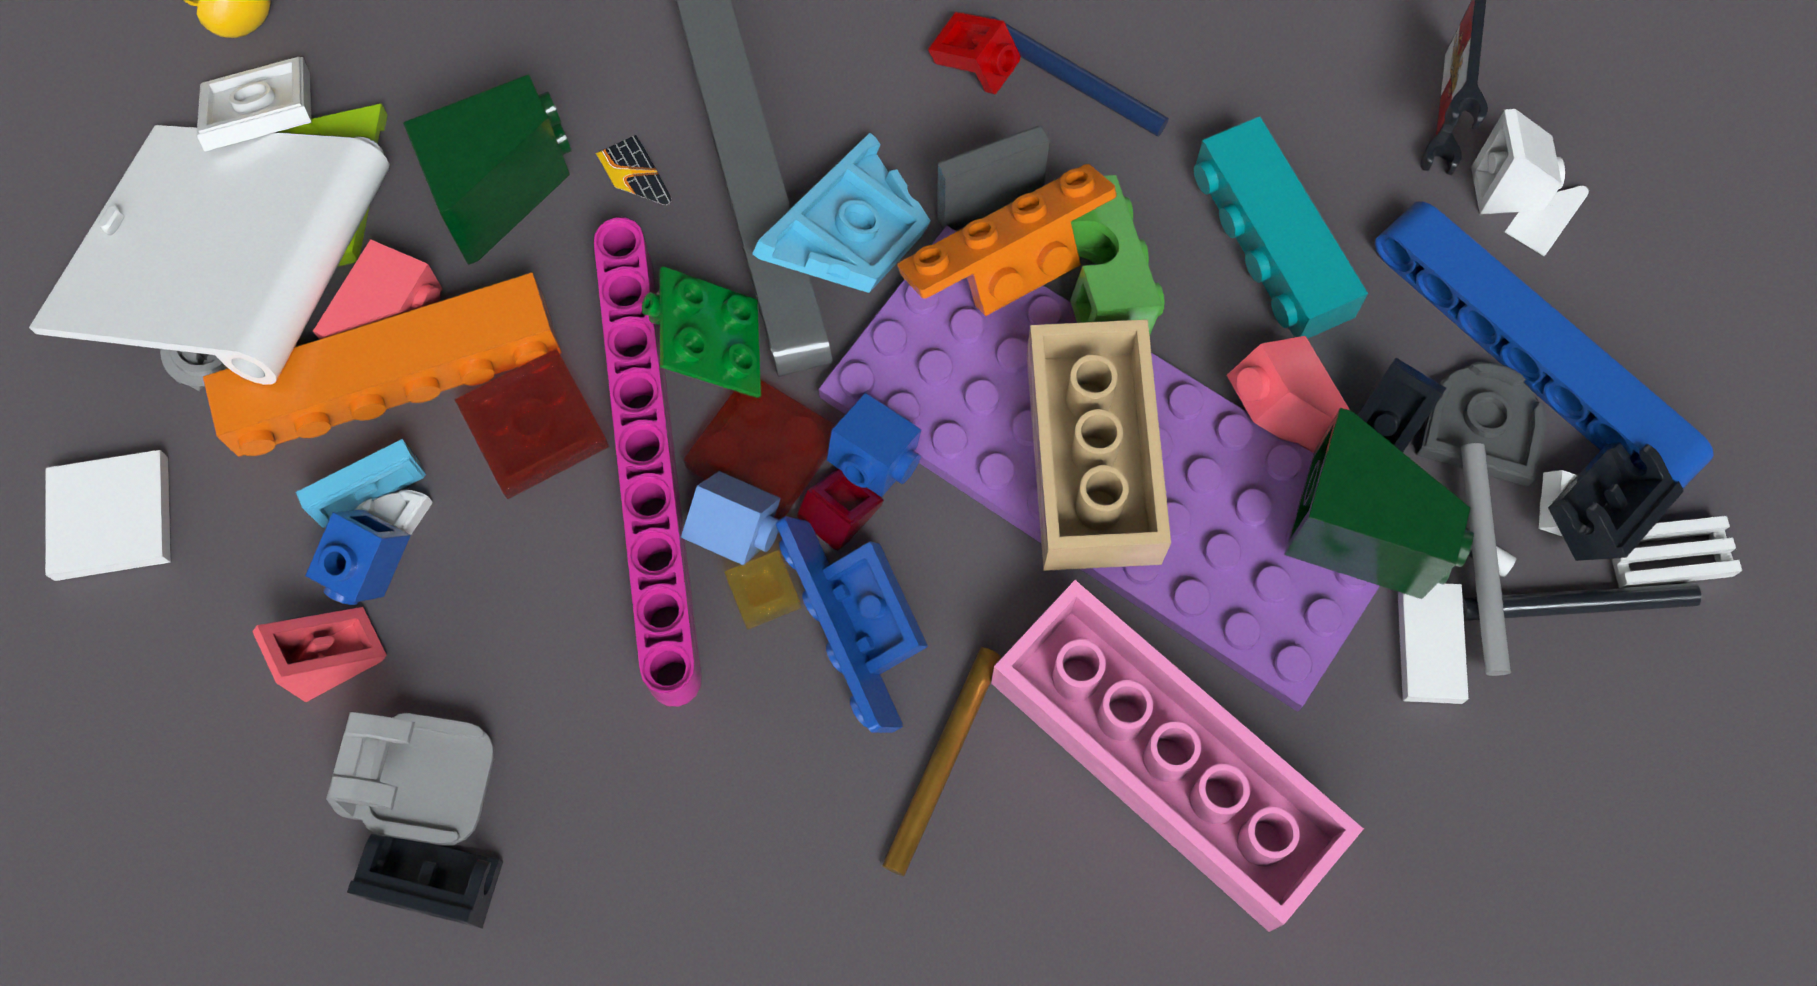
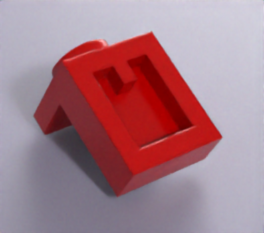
M960 12L953 14L928 48L935 64L976 73L984 91L991 94H997L1021 58L1004 21Z

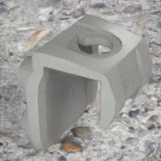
M350 712L326 800L338 815L345 818L363 820L368 830L379 835L437 845H455L466 840L475 831L480 820L494 762L492 740L479 726L468 722L411 713H402L390 718Z

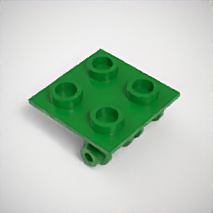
M662 266L660 268V291L656 294L648 293L642 303V313L649 316L651 323L660 325V367L759 398L761 396L758 300Z

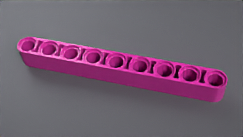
M616 217L605 221L599 226L594 236V250L639 669L643 682L658 702L666 706L679 707L689 703L696 697L701 687V668L685 539L681 538L684 526L665 369L660 367V326L651 323L649 316L642 313V303L645 296L650 292L656 294L653 267L641 228L635 221ZM621 249H633L629 254L625 256H613L617 251ZM626 297H640L638 301H636L632 305H618L619 302ZM632 346H646L645 350L637 356H623L624 352ZM641 395L653 397L645 407L639 409L628 407L635 397ZM647 446L659 448L656 456L651 460L645 462L633 460L635 454L641 448ZM662 499L666 501L663 509L657 514L651 516L639 514L640 508L648 500ZM659 552L672 554L669 565L659 571L645 569L648 558L653 554ZM664 607L679 609L678 617L670 626L656 628L651 625V619L659 609ZM681 663L686 666L685 674L678 683L671 686H662L657 683V676L665 665Z

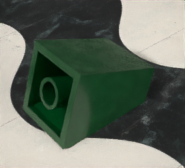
M529 74L403 122L439 213L468 265L478 262L570 175L563 155L572 150L561 126L558 112L548 91L538 95Z
M1340 408L1313 453L1284 555L1423 599L1438 583L1444 585L1447 582L1455 565L1462 567L1466 562L1474 537L1472 531L1465 530L1471 508L1354 412Z

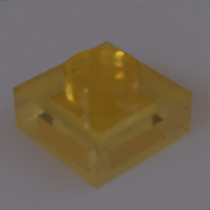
M779 550L749 561L745 565H739L724 571L747 630L802 608Z

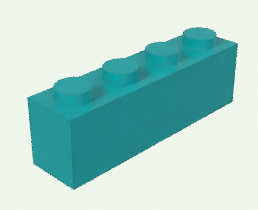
M1259 116L1202 140L1196 165L1194 166V176L1197 185L1205 195H1211L1219 209V218L1225 233L1230 238H1236L1245 253V263L1249 274L1257 283L1262 282L1270 295L1272 310L1278 323L1283 328H1289L1294 338L1306 336L1308 339L1354 319L1364 303L1368 292L1262 118Z

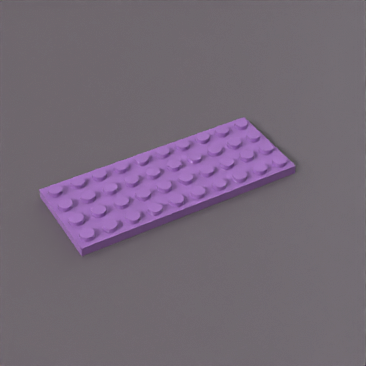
M946 226L933 244L954 234L956 231ZM967 277L925 299L921 298L904 279L821 385L819 396L822 400L846 415L856 402L867 393L922 429L918 446L915 450L916 453L921 455L919 462L921 465L1041 543L1027 347L1030 325L1077 323L1071 302L1047 287L1041 286L985 316L974 304ZM1151 353L1171 545L1162 565L1086 568L1081 570L1298 712L1311 695L1380 586L1284 555L1313 453L1298 443L1282 440L1252 421L1248 412Z

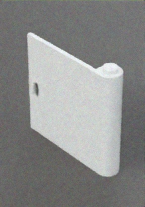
M155 125L29 328L39 335L216 355L226 367L237 375L255 383L273 384L277 381L389 171L390 164L382 148L374 141L365 137L351 138L271 133L204 151L197 137V128Z

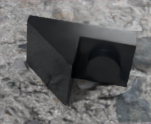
M1395 358L1357 416L1400 451L1404 452L1442 397L1446 387L1400 359Z

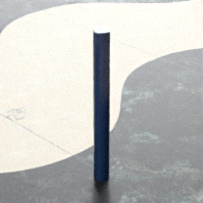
M1006 24L1022 58L1157 137L1163 132L1169 121L1168 117Z

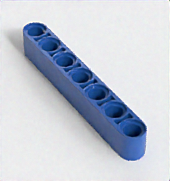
M1423 201L1415 202L1375 239V247L1379 256L1393 271L1500 364L1520 373L1526 379L1524 382L1538 397L1599 450H1602L1606 444L1620 442L1630 454L1633 465L1639 469L1647 470L1645 463L1640 458L1639 451L1644 445L1649 444L1659 452L1673 481H1679L1683 489L1712 460L1714 456L1713 448L1702 433L1431 204Z

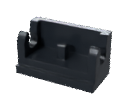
M1620 442L1606 444L1548 507L1575 561L1627 558L1684 492L1680 482L1673 481L1661 455L1651 445L1646 444L1639 451L1640 458L1647 467V470H1642L1633 465L1630 454Z
M372 833L365 844L354 879L350 881L347 893L365 900L483 929L503 861L431 843Z

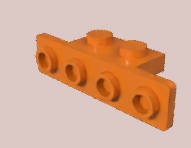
M1090 164L1071 169L1060 178L1031 193L1016 198L1014 202L990 215L970 222L965 228L933 245L919 249L914 255L898 263L900 274L918 295L924 299L967 277L975 306L987 316L1081 265L1071 221L1116 198L1115 185Z

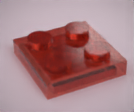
M557 348L454 399L507 499L610 447Z
M761 380V396L759 398L737 391L731 394L683 461L687 469L705 480L720 471L780 497L781 499L774 517L780 520L786 516L826 460L831 432L836 425Z

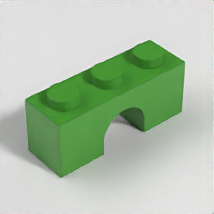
M1116 175L1104 176L1115 185L1116 198L1071 221L1079 257L1089 259L1097 265L1082 266L1070 302L1077 323L1148 319L1150 336L1157 317L1161 316L1164 310L1163 290L1161 285L1153 280L1148 266L1147 245L1143 239L1138 238L1133 224V207L1130 199L1123 196Z

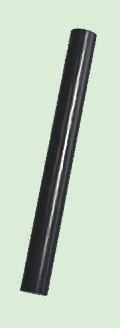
M1697 583L1502 595L1505 618L1699 606L1702 598L1701 590ZM1477 597L1463 598L1464 621L1480 620Z

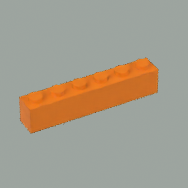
M532 272L295 347L277 381L273 384L252 382L232 372L229 368L203 376L216 436L238 457L243 455L258 456L272 451L277 444L299 437L314 438L324 435L331 427L352 420L364 421L377 418L384 414L386 409L408 402L423 403L436 398L440 392L464 384L473 386L486 383L495 374L513 368L539 366L549 357L562 352L545 298Z

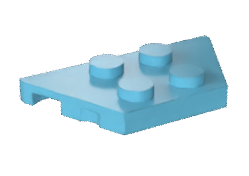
M869 133L758 240L752 255L769 263L870 293L922 237L931 220L919 202L909 194L908 185L898 170L888 172L877 155L881 144L874 135Z

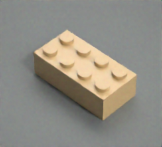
M1148 319L1030 325L1027 366L1043 570L1162 565L1171 545Z

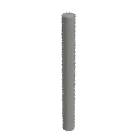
M1471 443L1461 447L1466 501L1467 505L1471 508L1468 517L1469 528L1474 533L1472 555L1485 673L1489 676L1510 674L1511 669L1485 445Z

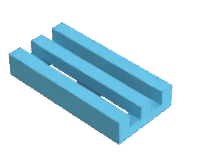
M401 439L295 493L302 508L322 528H326L332 512L355 510L361 503L370 498L374 500L381 496L395 493L423 479L426 473L417 456H414L406 442Z

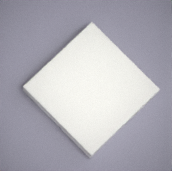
M303 57L291 58L200 84L197 137L204 151L311 123L310 72Z
M161 450L46 468V576L54 581L171 562L168 456Z

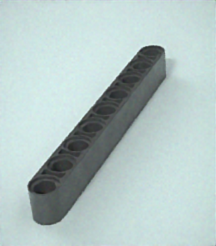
M675 0L778 377L833 363L831 350L810 275L760 260L752 255L758 240L791 208L731 0Z

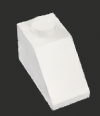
M1506 109L1503 111L1471 166L1480 214L1544 211L1558 189L1562 188L1565 179L1564 162L1561 157L1556 156L1552 135L1516 109Z

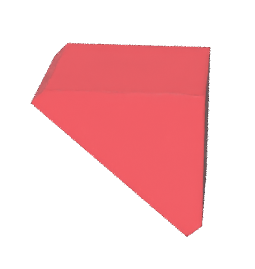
M363 607L257 625L252 631L275 682L304 702L310 701L377 665L387 656Z

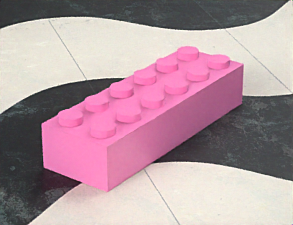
M1076 580L1071 583L994 666L992 685L1268 932L1287 922L1364 829Z

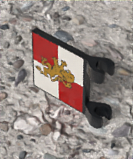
M1471 0L1445 53L1436 137L1430 142L1421 158V168L1424 171L1430 170L1434 157L1438 156L1448 162L1447 174L1452 175L1462 158L1461 149L1452 134L1463 111L1469 112L1474 118L1472 129L1477 130L1487 115L1488 105L1478 87L1486 0Z

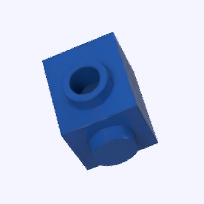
M865 393L832 429L827 461L842 470L845 477L856 486L867 487L880 497H883L895 481L904 484L917 468L921 455L916 453L915 450L918 446L922 429Z
M365 510L332 512L305 576L325 586L324 594L340 603L356 605L360 601L384 597L411 535Z

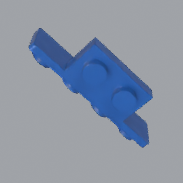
M788 516L783 517L776 523L782 540L779 542L781 553L786 562L797 571L805 588V591L802 593L804 604L812 617L820 622L829 641L826 644L827 655L833 666L844 675L852 692L850 705L854 715L872 733H893L903 727V723L880 674L924 650L928 645L881 545L870 541L830 565L812 525L808 521Z

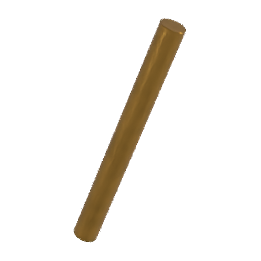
M984 647L980 648L882 866L893 873L905 876L992 681L994 666L1002 658L1001 655L993 650Z

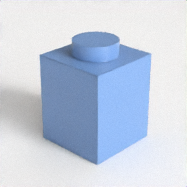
M718 471L697 485L681 538L741 565H745L761 550L767 552L773 545L779 532L776 526L779 519L774 517L781 498Z

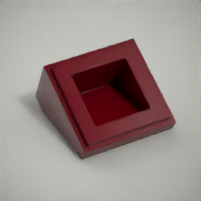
M836 469L807 490L797 513V518L808 521L812 525L815 534L838 551L882 506L884 499L867 487L856 486L845 477L842 470Z

